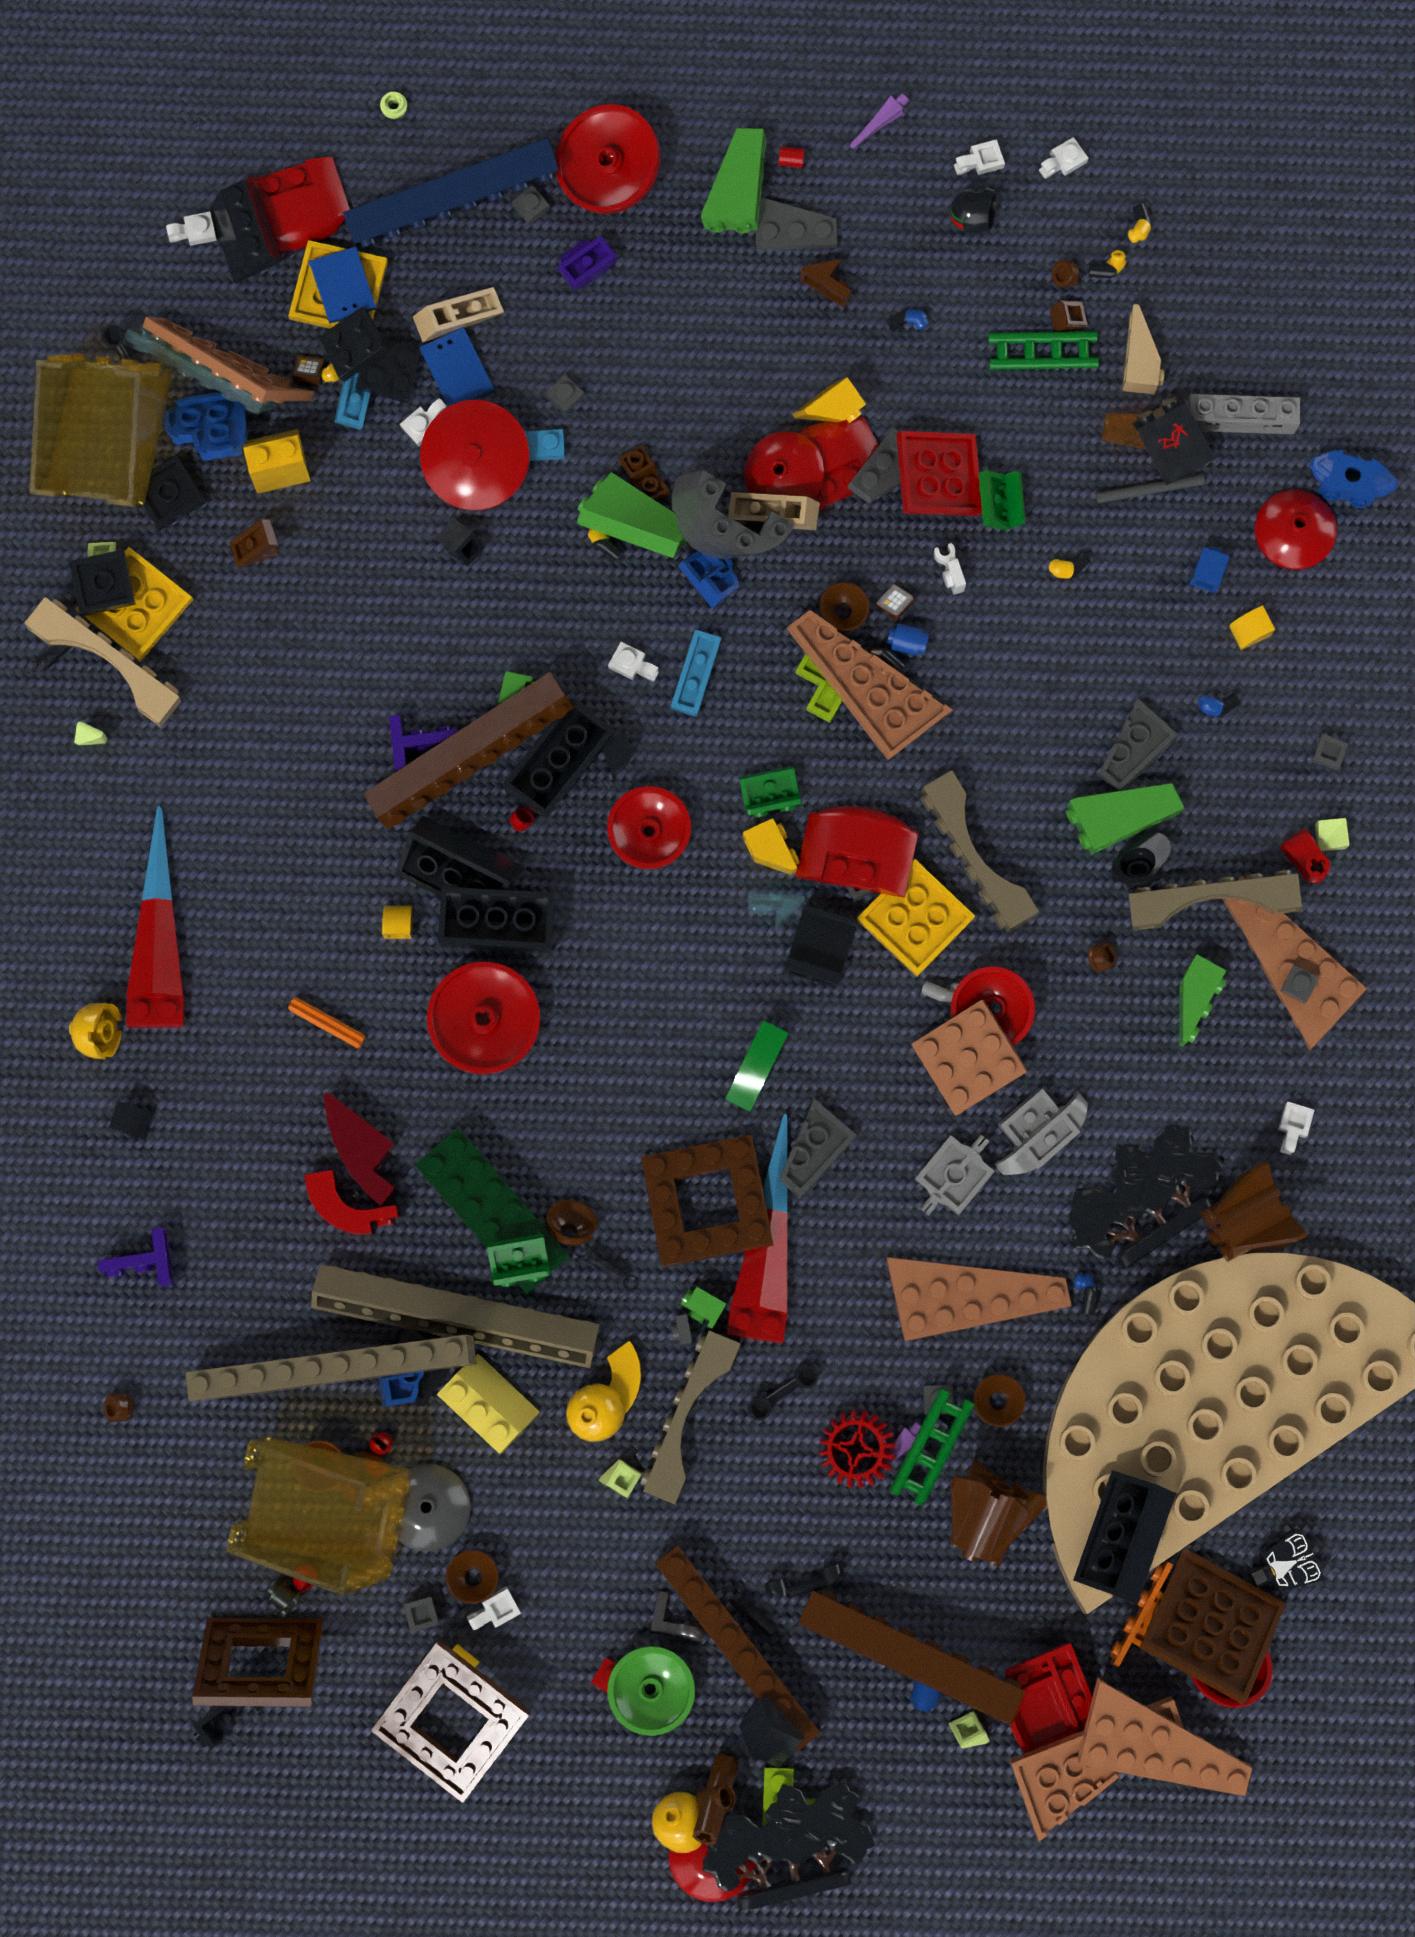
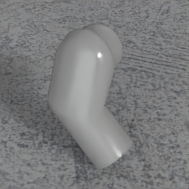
M926 981L922 988V994L941 1002H951L958 984L952 983L948 990Z

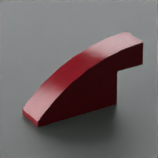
M326 1092L324 1095V1106L327 1123L334 1145L343 1163L362 1189L381 1207H384L397 1190L375 1172L395 1149V1144L329 1092Z

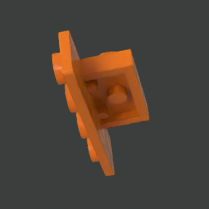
M1164 1561L1162 1565L1159 1564L1153 1570L1150 1577L1153 1583L1149 1591L1143 1590L1138 1604H1136L1140 1608L1135 1617L1129 1616L1123 1627V1631L1126 1632L1121 1642L1116 1641L1110 1651L1109 1656L1112 1657L1111 1665L1115 1667L1120 1666L1131 1643L1138 1647L1140 1646L1162 1595L1160 1589L1173 1564Z

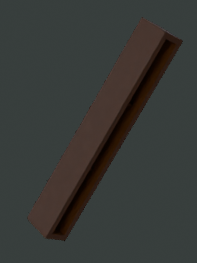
M548 672L363 794L377 819L388 830L392 826L400 824L403 819L415 811L423 809L438 796L446 794L461 781L469 779L484 766L492 764L507 751L515 749L530 736L541 732L544 727L556 719L564 717L574 707L551 672Z
M678 1545L658 1560L655 1565L759 1700L765 1695L805 1737L796 1750L799 1751L817 1737L820 1731Z
M821 1590L820 1594L812 1591L798 1621L800 1626L1012 1727L1026 1695L1025 1691L1021 1690L1022 1684L1006 1677L1005 1682L995 1678L996 1672L983 1665H979L978 1669L967 1664L968 1658L955 1652L952 1653V1656L941 1652L942 1646L930 1640H926L925 1644L914 1639L916 1634L905 1628L900 1627L899 1631L888 1627L890 1623L888 1620L875 1614L871 1619L862 1614V1608L850 1602H847L846 1606L835 1602L837 1596L825 1590Z

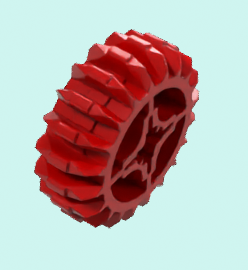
M852 1410L850 1413L851 1420H849L846 1413H841V1424L836 1419L830 1421L831 1425L835 1428L834 1431L829 1428H824L823 1430L825 1434L830 1436L829 1440L820 1439V1444L827 1445V1450H820L819 1455H828L829 1458L822 1462V1466L826 1467L832 1464L833 1468L829 1470L828 1475L834 1476L839 1473L836 1481L839 1484H842L847 1477V1487L853 1488L855 1480H857L859 1488H865V1479H867L871 1486L875 1485L874 1475L883 1480L885 1474L881 1469L892 1470V1466L886 1463V1459H896V1455L888 1454V1448L894 1449L897 1447V1444L887 1443V1439L892 1438L894 1433L887 1432L884 1434L882 1432L887 1428L888 1424L882 1422L877 1426L878 1415H873L870 1421H868V1411H863L859 1419L858 1412ZM858 1425L857 1432L854 1433L850 1441L838 1440L844 1430ZM867 1428L876 1435L880 1450L868 1444ZM861 1442L860 1446H863L864 1450L871 1451V1453H858L856 1457L854 1455L855 1452H852L850 1448H846L845 1445L853 1446ZM836 1449L844 1451L848 1455L849 1471L839 1462ZM866 1457L878 1458L871 1469L857 1474L858 1468L861 1467L862 1461Z

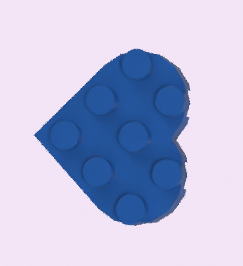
M232 390L178 399L176 401L177 405L171 408L170 411L166 410L164 412L163 422L172 442L176 445L193 443L203 460L229 456L236 457L244 452L243 446L246 444L248 437L244 391Z

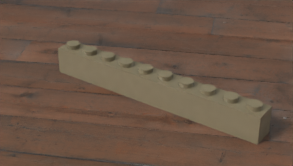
M321 1264L313 1286L311 1308L443 1337L471 1335L474 1338L475 1344L586 1368L591 1367L600 1325L587 1320H576L559 1314L539 1312L532 1308L511 1306L504 1302L488 1301L476 1296L460 1295L448 1290H437L420 1284H409L392 1278H382L365 1272H354L337 1266Z
M459 1335L186 1372L188 1401L200 1402L476 1365L474 1338L471 1335Z

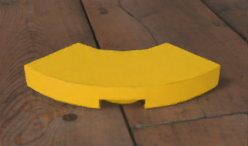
M630 1341L607 1357L612 1372V1380L609 1386L619 1394L625 1414L629 1411L637 1397L641 1379L639 1359Z

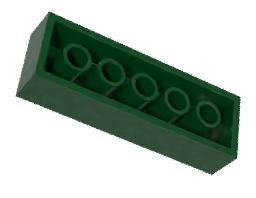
M459 1128L454 1130L415 1164L421 1174L486 1249L487 1243L543 1233L550 1275L545 1276L540 1281L531 1282L523 1280L516 1282L527 1296L571 1259L568 1253Z

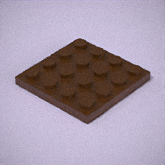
M1183 1548L1179 1553L1139 1648L1244 1704L1249 1697L1286 1603Z

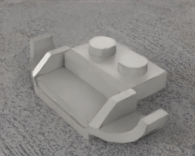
M1038 1088L998 1123V1126L1015 1146L1011 1148L1012 1152L1008 1156L998 1160L994 1165L1003 1175L1026 1173L1042 1167L1080 1133L1079 1130L1087 1115L1088 1103L1077 1090L1073 1098L1065 1106L1060 1105L1057 1107L1043 1088Z

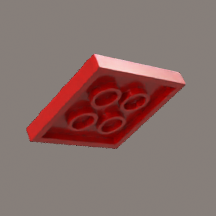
M900 431L896 434L903 514L979 516L982 514L976 434Z

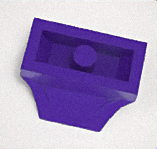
M599 236L594 241L582 240L560 256L561 264L557 266V269L572 290L575 291L586 287L606 273L617 261V256L603 237Z

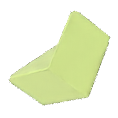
M1346 818L1317 821L1315 824L1317 846L1321 851L1342 850L1349 846Z

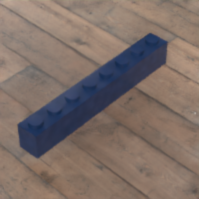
M548 138L345 211L343 214L355 246L361 244L362 248H366L376 244V238L386 235L387 239L394 238L403 234L401 229L412 226V229L415 230L428 225V219L437 217L439 221L453 216L452 211L462 207L463 211L478 207V201L488 198L489 202L503 198V192L511 189L514 190V193L523 191L530 187L528 183L539 179L540 184L555 178L554 174L559 169Z

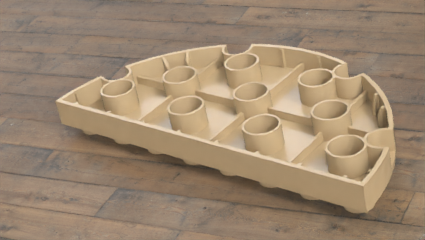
M1251 1253L1240 1255L1229 1262L1224 1258H1220L1178 1272L1141 1292L1120 1308L1095 1333L1087 1344L1089 1346L1080 1357L1073 1372L1069 1373L1064 1381L1053 1409L1045 1444L1043 1493L1046 1494L1045 1509H1048L1050 1528L1054 1539L1052 1547L1065 1582L1083 1613L1088 1614L1113 1597L1110 1594L1073 1581L1112 1470L1157 1484L1176 1493L1149 1570L1151 1571L1415 1389V1303L1375 1277L1344 1264L1318 1257L1290 1253Z

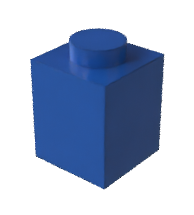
M1203 547L1189 585L1216 593L1230 556L1224 554V551L1219 548Z

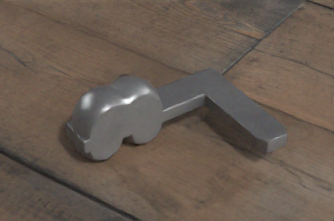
M660 1591L657 1597L651 1631L675 1635L680 1638H689L694 1641H703L705 1630L702 1628L663 1621L668 1593Z

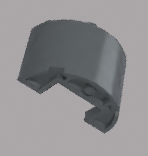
M704 470L678 476L675 481L672 493L673 512L675 511L679 524L677 527L684 539L694 549L704 555L718 559H730L762 553L779 545L794 527V524L772 511L769 512L764 525L743 522L741 525L714 509L726 483Z

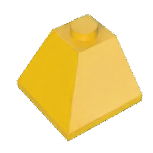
M848 377L832 383L792 413V415L797 419L837 423L847 420L850 423L862 414L860 409L866 403Z

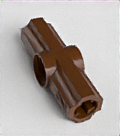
M724 1754L716 1755L707 1787L701 1788L697 1793L696 1802L700 1806V1811L692 1837L698 1842L707 1845L716 1844L725 1811L732 1810L735 1805L736 1798L732 1787L739 1762L734 1757Z

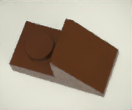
M836 259L803 266L800 270L799 281L845 309L851 300L852 290L844 281L833 279L840 269L841 260Z
M261 519L229 542L237 568L261 562L278 555L276 549L278 543L270 519Z

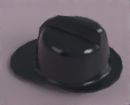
M1146 832L1139 835L1113 861L1111 868L1113 876L1119 882L1124 883L1130 890L1151 885L1157 877L1158 870L1170 857L1171 844L1169 839L1159 832Z

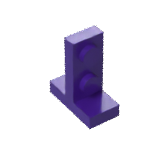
M400 715L389 716L395 771L397 772L407 765L406 753L431 750L457 733L458 729L453 730L449 726L439 727L436 729V732L425 733L424 730H414L409 732L407 736H404Z
M163 1227L151 1229L154 1252L98 1260L99 1272L107 1274L108 1278L124 1276V1271L135 1269L136 1273H146L153 1271V1266H156L159 1286L163 1288L174 1286L167 1230Z

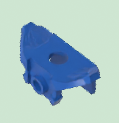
M1333 450L1311 458L1309 467L1313 471L1314 477L1321 483L1317 493L1322 494L1323 498L1327 500L1338 501L1341 499L1348 501L1353 507L1365 508L1366 506L1370 507L1375 498L1386 496L1391 491L1397 489L1399 480L1374 458L1368 461L1356 455L1343 454L1344 450ZM1345 471L1360 473V479L1357 482L1348 481L1345 477Z

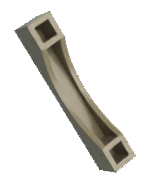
M951 770L925 785L921 792L923 796L920 797L923 805L928 811L932 810L937 817L935 820L937 828L943 835H948L952 842L949 846L956 858L961 857L966 865L964 871L971 882L976 881L981 890L978 891L979 896L986 906L991 905L995 912L993 918L1000 929L1005 928L1007 933L1035 918L1039 911L1025 888L1012 884L997 875L984 863L976 852L969 838L965 823L966 792L953 771Z
M1291 870L1275 872V876L1264 878L1263 874H1251L1246 876V880L1235 881V877H1225L1218 879V883L1207 884V881L1200 880L1191 882L1188 887L1180 888L1179 884H1167L1162 886V890L1151 891L1150 887L1136 888L1134 893L1129 894L1133 931L1161 928L1171 917L1183 909L1199 902L1213 899L1246 901L1262 907L1272 914L1302 911L1298 873L1292 874Z
M708 1331L707 1336L701 1334L695 1351L700 1352L696 1363L690 1361L684 1375L685 1378L689 1379L685 1390L679 1388L673 1404L678 1405L674 1416L668 1414L662 1429L667 1432L663 1443L657 1441L651 1457L656 1459L652 1470L646 1468L640 1484L645 1486L643 1492L674 1505L676 1504L686 1479L680 1448L686 1416L701 1392L714 1380L730 1371L741 1343L712 1331Z

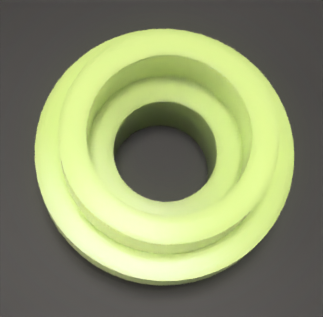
M389 92L381 99V111L388 118H400L407 111V101L402 94ZM393 103L399 105L397 109L389 108V106Z

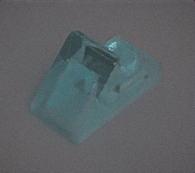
M749 893L747 909H753L755 914H770V910L775 911L774 932H776L804 906L805 896Z

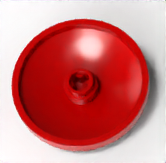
M616 104L593 107L577 116L563 132L555 155V161L559 169L556 175L564 193L581 208L597 214L622 212L644 198L657 178L661 161V151L657 135L646 119L628 107Z
M466 400L450 405L431 421L422 439L420 461L424 477L438 497L450 505L463 510L483 511L502 505L520 489L529 470L530 446L523 427L506 409L484 400Z
M475 962L453 970L437 985L428 1005L427 1027L436 1050L449 1064L467 1073L490 1075L510 1069L529 1053L538 1036L540 1010L531 986L516 971L498 963Z

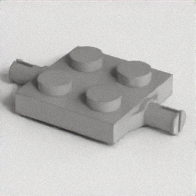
M979 1135L971 1147L961 1144L953 1136H950L915 1178V1181L922 1185L930 1195L923 1206L920 1207V1210L924 1212L931 1204L930 1208L925 1212L926 1215L930 1216L940 1203L950 1208L959 1216L995 1172L984 1163L979 1155L989 1143L985 1139L978 1147L984 1136Z

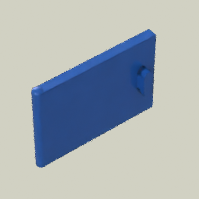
M356 246L308 261L329 324L345 319L362 306L368 312L376 310Z
M464 327L419 347L447 407L461 401L475 400L495 390Z

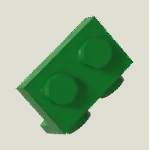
M989 470L980 472L979 490L981 493L983 526L1006 531L1025 524L1021 472L1013 471L1007 474Z
M793 766L739 777L747 815L763 817L768 815L771 810L790 811L795 809L796 805L802 804Z
M543 1233L487 1243L494 1286L508 1287L523 1280L535 1282L550 1275Z

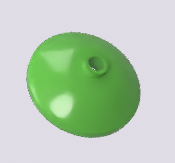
M646 1646L627 1653L618 1661L609 1677L607 1694L613 1714L624 1727L637 1734L655 1736L675 1729L686 1719L694 1702L695 1685L690 1669L677 1654L662 1647ZM647 1684H654V1693L647 1694L645 1686Z

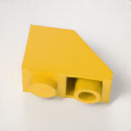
M772 818L743 832L742 838L755 863L789 875L796 873V864L799 863V859L793 848L788 850L784 841L787 839V835L781 823L776 825Z

